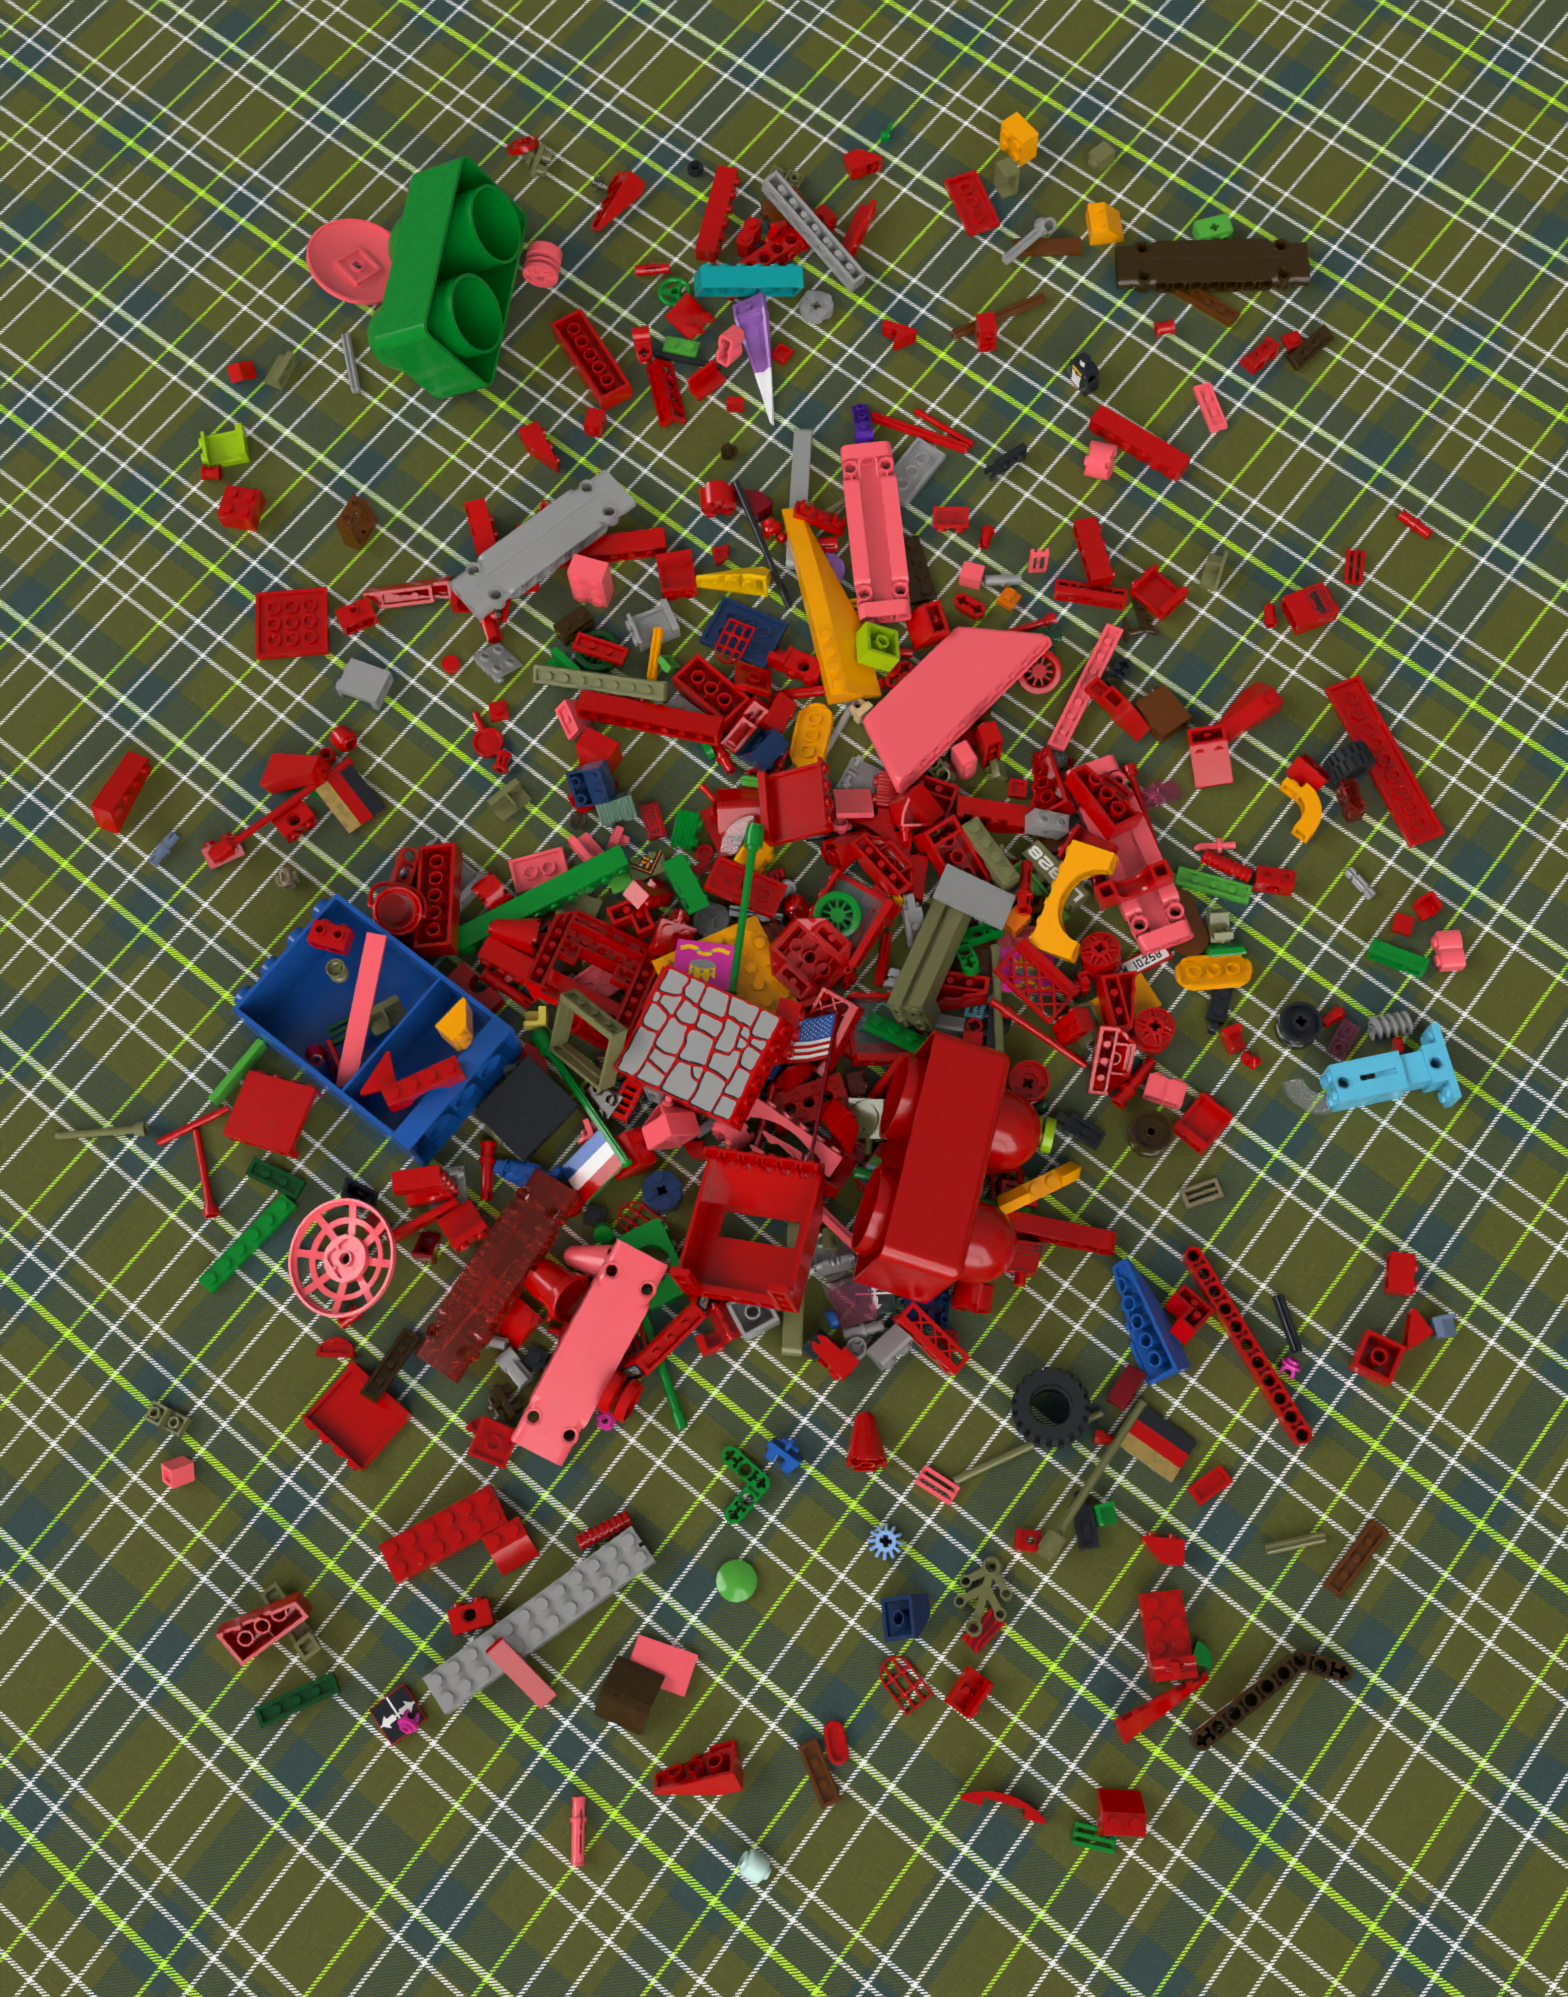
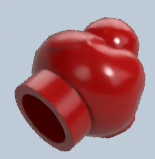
M773 516L760 523L763 527L761 533L765 539L770 540V537L776 534L775 538L778 543H785L787 541V532L781 530L782 523L774 520Z

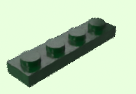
M330 1672L254 1708L260 1728L263 1729L340 1693L341 1689L335 1673Z

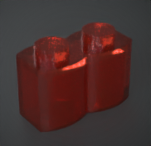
M1354 777L1341 780L1336 789V798L1342 806V816L1347 823L1359 821L1366 811V803L1360 795L1359 783Z

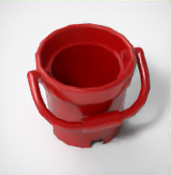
M390 880V882L382 881L376 883L370 888L367 906L372 908V916L375 923L392 936H403L411 933L420 924L422 918H427V899L420 890L410 886V884ZM389 886V888L382 890L372 903L374 891L379 887Z
M543 1259L537 1262L536 1265L539 1267L535 1272L530 1270L525 1279V1289L547 1309L548 1316L545 1322L549 1323L552 1319H555L557 1322H566L572 1319L590 1286L589 1278L591 1274L573 1273L551 1259Z

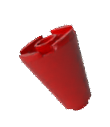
M861 829L821 841L823 846L820 847V851L827 866L831 864L834 868L833 872L838 869L843 873L857 860L850 842L863 833L872 835L870 831Z
M494 919V922L489 923L488 933L491 934V938L530 956H534L538 945L539 928H541L542 919Z
M860 1412L854 1419L846 1466L848 1469L850 1466H853V1471L859 1472L876 1471V1467L881 1465L882 1469L887 1466V1458L876 1418L870 1412Z

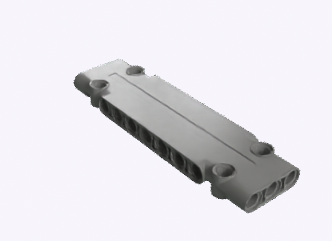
M604 469L592 479L583 480L579 484L578 489H571L483 552L477 562L469 563L463 573L449 582V586L477 619L482 620L493 612L494 609L504 608L507 599L514 600L570 560L574 554H578L607 531L608 526H615L619 521V517L634 508L636 503L631 495Z

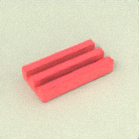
M1045 548V552H1042V549H1038L1037 552H1034V549L1030 550L1028 573L1046 572L1049 548ZM1034 557H1036L1035 568H1033ZM1041 557H1044L1042 568H1039Z
M926 1465L914 1482L949 1506L960 1489L959 1486ZM926 1471L953 1488L954 1491L951 1492L925 1475ZM923 1478L924 1480L928 1481L941 1491L945 1492L950 1496V1498L947 1499L935 1490L931 1489L930 1487L922 1483L921 1479Z

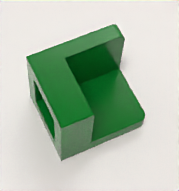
M1115 1501L1093 1506L1097 1528L1118 1523L1114 1508Z

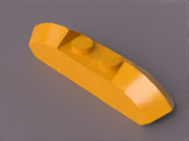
M1069 1161L997 1196L998 1207L1005 1214H1008L1078 1180L1081 1166Z

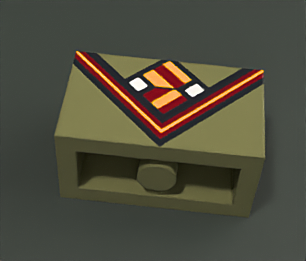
M661 850L651 851L644 857H636L629 861L632 867L629 870L632 881L642 879L647 884L650 879L660 878L662 880L667 878L660 864L666 861Z

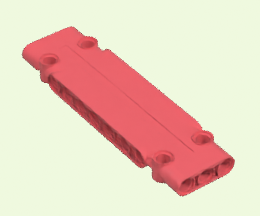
M888 441L845 445L840 449L859 623L863 625L866 621L874 624L907 621L912 617L908 587L909 579L891 443Z
M1107 755L1085 763L1099 776L1106 772L1133 792L1131 788H1128L1126 777L1121 773L1114 755ZM1074 767L1064 773L1065 779L1069 775L1070 771L1077 767ZM1134 795L1129 801L1131 807L1135 811L1139 810L1142 813ZM1073 796L1084 829L1107 841ZM1144 816L1137 827L1109 840L1119 848L1116 853L1119 860L1112 876L1105 875L1107 881L1111 879L1115 881L1124 880L1140 873L1148 865L1163 860ZM1173 880L1172 884L1117 904L1124 920L1130 926V932L1134 936L1142 956L1181 944L1194 937L1184 914V907L1179 903V894ZM1177 911L1180 915L1173 916L1170 912ZM1136 924H1141L1144 928L1139 930L1136 929L1134 926Z
M617 1239L606 1261L602 1264L598 1276L596 1275L539 1379L529 1399L530 1403L525 1408L523 1416L510 1438L511 1441L559 1466L564 1464L574 1443L579 1438V1433L589 1422L605 1387L614 1375L650 1306L649 1302L656 1294L657 1287L668 1265ZM615 1265L616 1272L613 1275H607V1266ZM647 1283L650 1284L651 1291L648 1294H643L641 1291L642 1286ZM537 1411L538 1418L531 1421L527 1419L528 1413ZM566 1430H573L574 1436L571 1439L563 1437Z

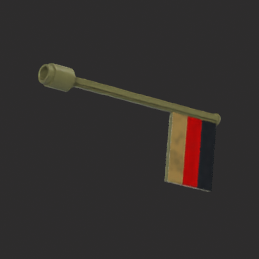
M1137 1399V1404L1057 1528L1053 1530L1048 1529L1037 1546V1554L1051 1562L1052 1558H1056L1066 1542L1063 1538L1064 1532L1119 1447L1172 1483L1197 1441L1148 1408L1145 1400Z

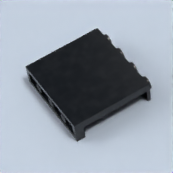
M529 1056L521 1058L516 1064L517 1068L513 1072L509 1071L503 1077L504 1081L499 1086H494L489 1092L490 1096L486 1100L482 1099L475 1106L476 1110L474 1111L524 1162H527L580 1107Z

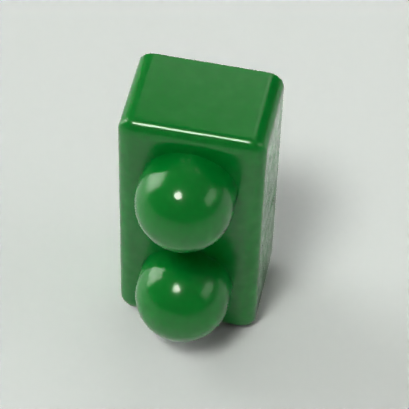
M462 156L413 174L402 218L393 226L388 238V253L391 267L382 305L371 316L367 329L369 347L376 359L392 370L404 372L436 399L449 398L490 387L493 384L527 227V217L523 209L468 156Z

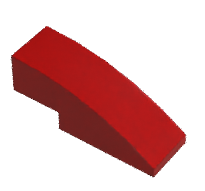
M754 695L734 720L720 741V744L735 754L757 729L758 723L769 712V705Z

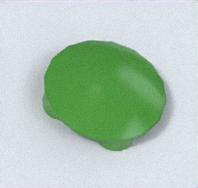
M737 1559L722 1565L716 1577L717 1590L721 1596L728 1601L736 1603L751 1597L758 1581L752 1566L745 1561Z

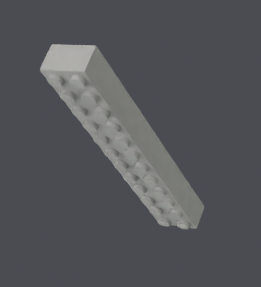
M632 1526L627 1528L424 1676L422 1679L444 1714H451L505 1674L486 1654V1650L501 1636L523 1659H526L654 1565L657 1561L645 1545L640 1547L644 1542Z

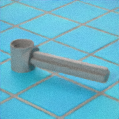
M1052 217L1036 219L1034 229L1002 256V262L1008 265L1039 237H1045L1047 234L1053 233L1057 227L1056 220Z

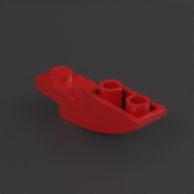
M1097 676L1085 687L1084 692L1111 715L1110 719L1136 742L1150 730L1139 712L1113 685L1109 687Z

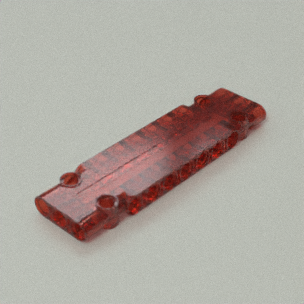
M536 1167L525 1185L516 1190V1199L505 1206L488 1232V1235H486L437 1311V1320L427 1326L426 1337L414 1354L452 1381L459 1383L469 1364H473L479 1359V1349L485 1348L490 1343L524 1291L525 1279L529 1271L533 1270L535 1272L539 1267L536 1263L546 1257L559 1235L557 1228L567 1223L569 1219L568 1211L572 1209L580 1194Z

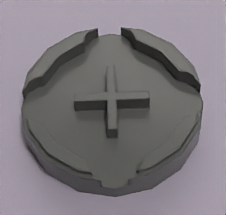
M709 903L710 905L696 911L693 925L697 928L696 932L700 937L705 938L731 926V917L723 905Z

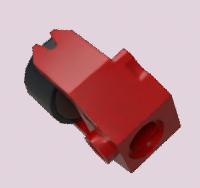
M821 1328L801 1351L813 1362L818 1361L829 1371L828 1374L835 1381L839 1379L843 1382L859 1365L860 1361L846 1346L840 1350L833 1343L835 1340Z

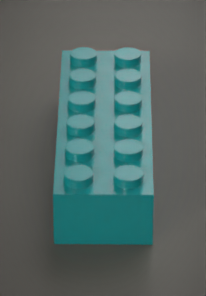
M703 264L694 275L695 297H752L761 292L765 297H795L804 288L802 266H797V264H787L786 266H780V264H771L770 266H763V264H754L753 266H746V264H737L736 266H729V264H720L719 266Z

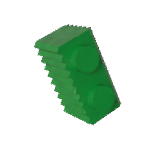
M678 809L670 842L672 848L694 852V848H698L700 838L697 837L698 830H702L704 819H701L700 813Z

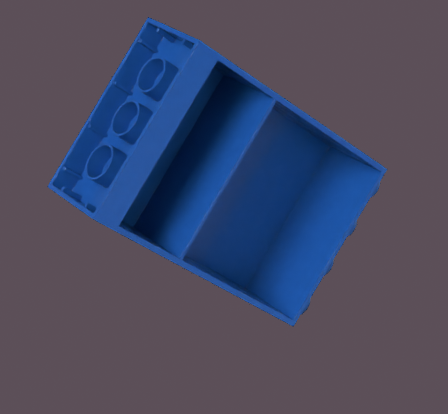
M335 893L330 900L324 898L317 903L312 911L314 918L304 929L298 927L289 935L286 941L288 947L278 958L272 956L263 964L260 970L262 976L253 987L247 985L237 993L234 999L236 1006L232 1011L252 1033L421 1167H426L475 1110V1106L486 1097L505 1074L503 1067L507 1064H513L519 1058L523 1047L510 1025L347 900ZM314 919H327L335 925L345 924L351 927L355 938L347 957L310 946L307 942V937ZM369 932L387 936L373 1006L396 994L407 1014L396 1027L378 1037L374 1035L371 1028L368 1029L360 1069L343 1088L337 1087L324 1058L320 1065H313L306 1059L305 1051L311 1045H319L323 1048L329 1039L333 1042L326 1027L350 1016L366 934ZM340 959L347 966L349 977L345 982L336 983L327 974L326 965L330 960ZM464 997L473 1011V1039L466 1049L458 1052L442 1038L435 1025ZM345 1031V1032H343L342 1034L336 1036V1039L339 1038V1037H341L342 1035L346 1034L347 1031ZM344 1042L336 1046L340 1058ZM387 1051L391 1052L397 1081L454 1055L458 1059L467 1078L449 1088L440 1087L430 1090L417 1097L412 1105L394 1113L388 1107L382 1091L365 1096L360 1095L361 1089Z

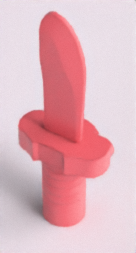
M1216 838V843H1200L1194 847V850L1202 851L1209 848L1210 850H1217V854H1222V849H1235L1236 842H1221V838Z

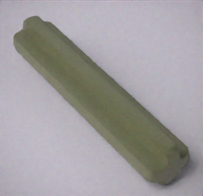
M1321 1531L1266 1543L1264 1549L1267 1555L1317 1545L1326 1542V1535Z

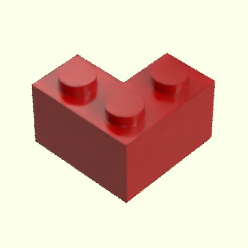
M629 900L606 908L613 927L623 930L633 925L638 939L642 941L654 935L656 927L648 909L638 910Z
M1185 1283L1164 1306L1178 1319L1169 1332L1184 1345L1206 1324L1216 1311Z

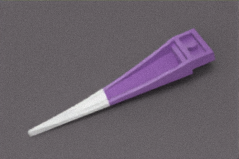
M761 292L732 305L736 326L744 330L745 338L743 344L753 368L769 421L774 426L770 320L766 297Z

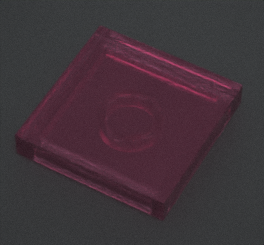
M852 1282L827 1291L838 1318L840 1329L879 1317L869 1286Z

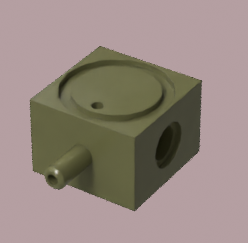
M849 1098L848 1108L857 1116L855 1121L859 1126L856 1139L865 1140L864 1154L872 1155L873 1140L886 1141L879 1136V1126L885 1100Z

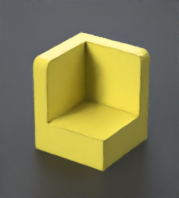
M538 1006V1011L525 1012L523 1026L526 1031L538 1028L548 1030L549 1011L546 1006Z

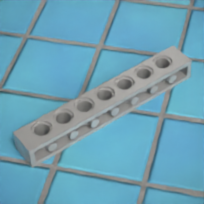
M776 170L765 178L761 188L762 192L850 293L861 286L865 281L867 273Z

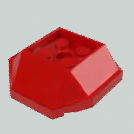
M794 917L769 945L771 975L800 1001L817 996L822 987L830 990L843 976V970L848 966L850 960L851 942L824 917ZM811 952L810 959L805 960L806 954Z

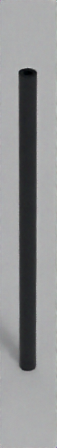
M738 479L733 480L734 489L768 568L771 569V575L786 609H790L793 605Z

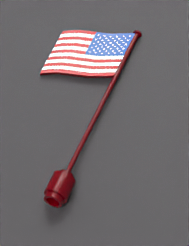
M835 1010L833 1014L816 1018H805L804 1022L801 1021L799 1026L801 1028L800 1037L798 1040L795 1039L794 1043L796 1047L794 1057L789 1059V1063L775 1061L773 1065L809 1063L826 1059L810 1153L808 1152L806 1155L801 1156V1160L804 1161L814 1160L818 1163L821 1162V1159L817 1157L818 1155L814 1153L837 1020L838 1015H840L838 1010Z

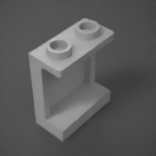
M666 598L660 600L659 607L631 617L630 613L626 614L627 621H625L628 632L632 631L634 635L631 636L635 647H639L641 652L651 648L654 627L663 628L662 643L681 636L679 625Z
M351 658L349 663L344 666V673L341 679H338L336 683V690L339 696H351L370 703L373 709L380 710L394 681L391 672Z

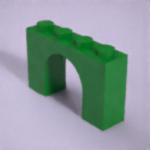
M659 1217L616 1238V1240L619 1239L640 1251L649 1248L660 1249L669 1256L672 1267H678L680 1257H678L675 1251L678 1249L674 1238L669 1239L667 1232L670 1230L665 1220L661 1222ZM668 1274L659 1283L656 1294L649 1302V1308L653 1312L687 1294L681 1291ZM651 1287L642 1291V1293L648 1294L651 1291Z

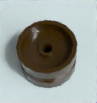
M1153 1109L1144 1110L1135 1116L1128 1128V1145L1133 1152L1141 1157H1157L1165 1152L1172 1141L1174 1134L1173 1124L1168 1116L1161 1111Z

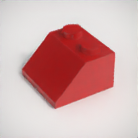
M833 1098L822 1107L820 1119L834 1140L850 1155L853 1153L859 1129L855 1121L857 1116L843 1101L840 1103L836 1098Z
M641 1127L625 1131L615 1137L628 1158L632 1159L629 1167H623L614 1176L616 1181L649 1171L657 1162L653 1151L648 1150Z
M519 1516L481 1537L503 1576L540 1555L522 1518Z
M1097 1788V1834L1146 1837V1811L1141 1792L1139 1790Z

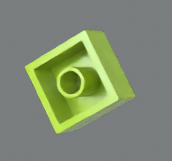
M866 621L856 633L857 663L890 672L900 661L898 631Z

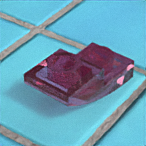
M1343 1019L1325 1052L1343 1061L1361 1027Z

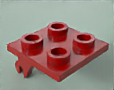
M688 293L665 315V318L688 340H692L697 334L703 335L705 333L703 326L709 322L714 323L716 320L715 317L712 318L710 316V312L707 313Z

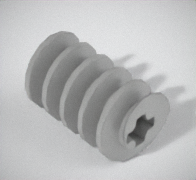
M1401 1011L1400 1014L1399 1012L1387 1013L1385 1016L1380 1014L1377 1017L1371 1016L1369 1018L1368 1031L1373 1041L1376 1034L1379 1039H1382L1383 1033L1386 1038H1390V1032L1393 1033L1394 1037L1398 1036V1031H1400L1402 1036H1405L1406 1030H1408L1410 1035L1413 1033V1024L1406 1011Z

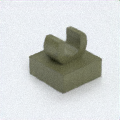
M996 758L989 761L990 766L986 767L985 771L988 773L992 772V775L987 777V780L991 782L995 780L1000 782L1007 781L1008 776L1005 764Z
M830 1228L822 1229V1233H819L818 1238H823V1244L818 1245V1248L831 1251L841 1250L840 1238Z

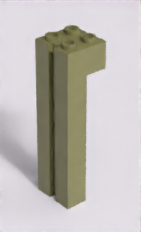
M933 899L887 1001L897 1024L905 1028H912L915 1025L920 1030H934L941 1013L936 999L972 916Z

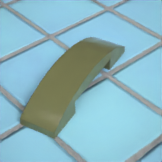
M277 1581L259 1594L266 1605L288 1596ZM306 1620L287 1633L294 1643V1648L304 1662L308 1661L322 1649Z

